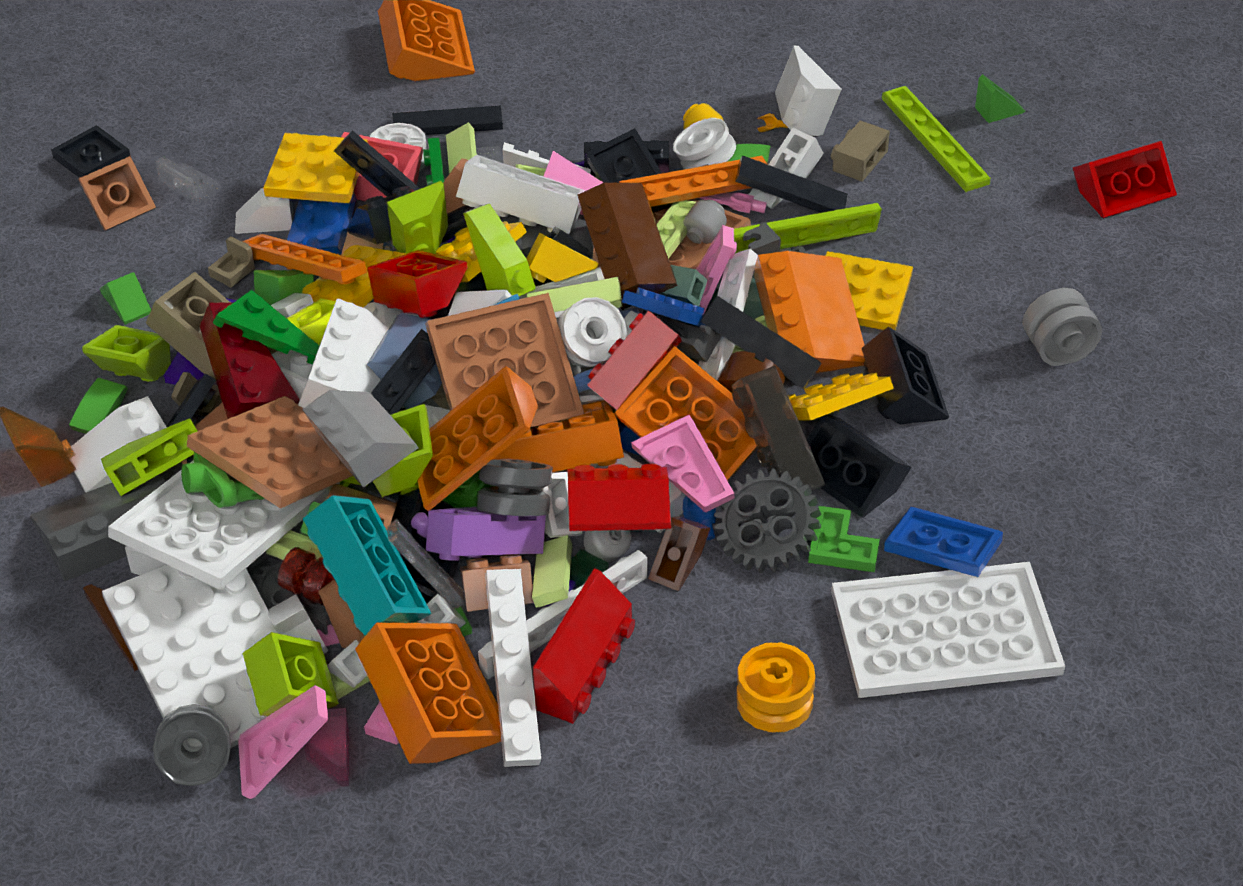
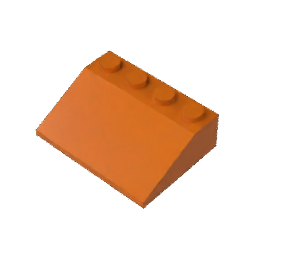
M431 0L383 1L378 15L390 74L400 79L405 78L412 81L474 74L475 69L461 10Z
M793 251L758 255L753 274L767 328L820 361L821 365L816 373L864 366L865 358L861 349L864 346V341L841 258Z
M675 346L614 413L616 418L640 438L690 415L727 481L756 451L773 428Z
M507 366L503 367L430 428L433 457L417 480L423 506L427 511L435 507L530 429L538 408L532 387Z
M601 400L582 404L584 411L582 415L572 417L566 421L547 423L538 428L529 429L493 459H519L543 463L552 466L553 473L561 470H566L567 472V469H574L579 465L598 463V466L613 465L617 463V459L624 458L617 419L609 403Z
M376 622L355 648L409 764L438 763L502 742L498 704L457 624Z

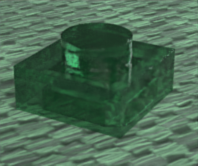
M580 549L571 559L570 580L575 581L576 586L580 587L585 584L593 569L600 570L601 572L609 569V562Z

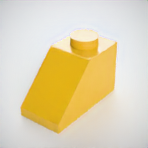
M539 233L526 258L532 277L542 283H545L547 278L558 282L596 269L599 264L542 233Z

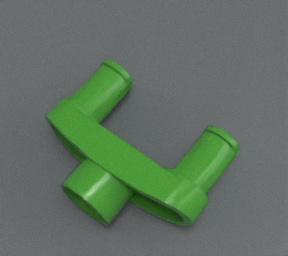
M194 452V463L183 464L181 478L185 492L187 494L203 492L218 508L235 506L238 502L264 499V497L241 482L229 480L226 472Z

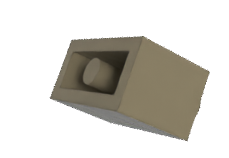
M860 120L853 129L847 131L843 141L834 146L831 153L833 171L863 182L888 152L890 131Z

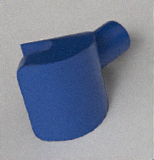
M685 496L682 505L684 518L710 527L707 540L715 539L712 524L716 522L714 517L716 508L704 512L691 499Z

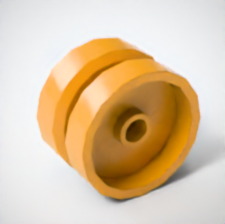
M781 642L764 643L749 650L742 657L737 672V709L741 716L753 727L767 732H786L799 727L809 718L813 708L815 669L810 658L797 647Z

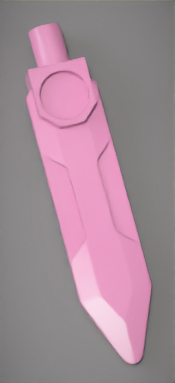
M727 192L699 198L713 200L717 203L728 205L733 210L749 214L750 210L765 213L767 202L755 200L753 195L740 192Z

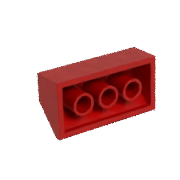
M593 569L533 667L536 710L572 724L579 713L585 714L588 710L593 689L602 686L606 676V667L609 662H616L623 638H630L635 627V619H632V603L600 570Z

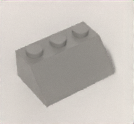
M329 390L302 409L317 434L363 488L418 449L416 443L370 392Z

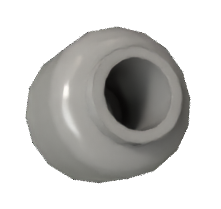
M709 199L696 202L683 221L687 229V237L697 244L702 242L706 244L712 243L722 225L727 223L724 208L716 201Z
M630 530L586 531L583 542L586 552L592 559L601 563L613 562L627 552L631 545L632 537Z

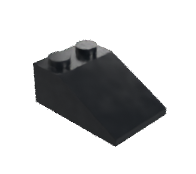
M405 186L393 190V195L386 198L376 196L367 199L366 205L356 209L347 227L348 233L377 245L392 240L387 202L416 190Z

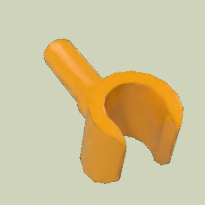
M771 113L757 118L764 120L766 126L757 128L759 132H767L779 127L788 128Z

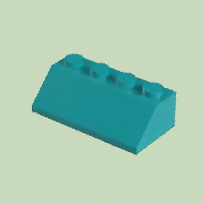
M332 495L303 518L308 528L309 538L317 545L323 557L325 568L334 577L339 587L340 597L348 604L354 615V623L364 636L367 635L376 622L414 623L432 614L370 499Z

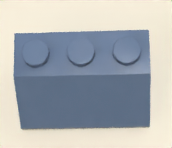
M400 313L396 316L367 363L380 380L421 329L427 332L425 323L432 319ZM436 363L403 406L406 409L416 407L436 395L442 384Z

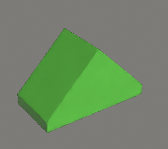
M982 74L979 77L975 108L988 123L1025 112L1012 95Z
M254 270L255 293L270 305L294 293H303V288L314 282L313 274H304L299 270Z
M134 272L108 282L100 288L101 294L125 325L143 318L151 312V308Z

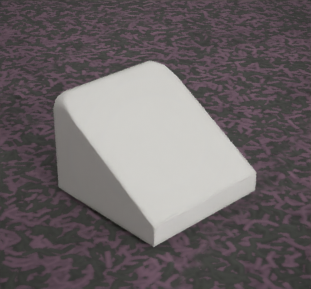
M439 594L427 604L432 614L417 621V623H454L459 628L466 623L453 605Z
M354 640L327 665L332 674L353 688L368 676L355 650L359 644L357 640Z

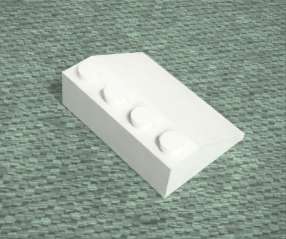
M337 298L298 406L305 408L329 390L371 393L379 383L380 378L367 363L389 328L367 309Z

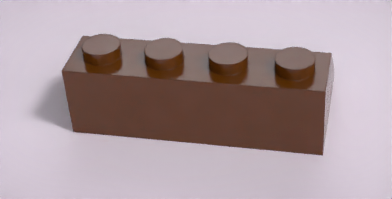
M602 183L577 195L604 279L618 277L621 301L625 290L636 293L637 288L660 294L678 286L642 183ZM622 303L620 308L624 310L632 305Z

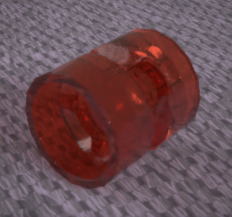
M294 547L289 551L281 564L278 574V585L280 588L294 594H301L303 592V596L306 599L320 605L324 604L318 591L334 580L332 574L327 571L323 564V557L317 559L314 553L300 547Z

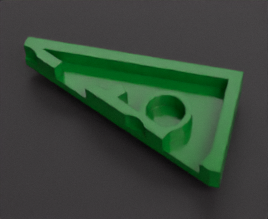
M428 138V149H423L424 165L430 166L431 175H426L427 186L439 181L444 182L439 138Z
M252 290L219 312L213 321V324L220 328L226 323L243 331L242 337L259 341L263 345L284 354H288L290 350L308 356L306 362L312 365L319 348L316 342Z

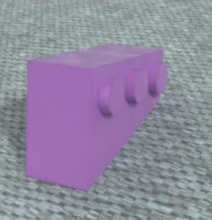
M476 506L429 510L426 551L439 553V558L443 560H459L460 556L481 558L482 555L543 554L546 515L510 516L480 511Z

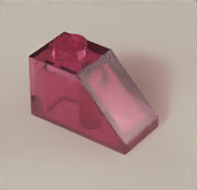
M346 708L327 709L328 721L303 746L306 760L342 787L350 786Z

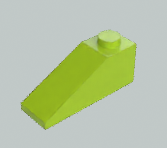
M485 204L463 213L487 291L507 290L512 296L515 294L521 296L535 290V284L526 257L491 204Z
M189 418L129 442L101 458L104 470L120 496L194 455V451L187 447L188 435L197 432V429Z

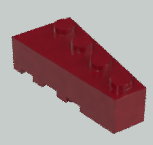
M234 302L209 303L199 327L227 419L284 396L299 404L300 399L267 346L259 341L242 337L243 331L234 326L224 323L222 328L213 324L216 315Z

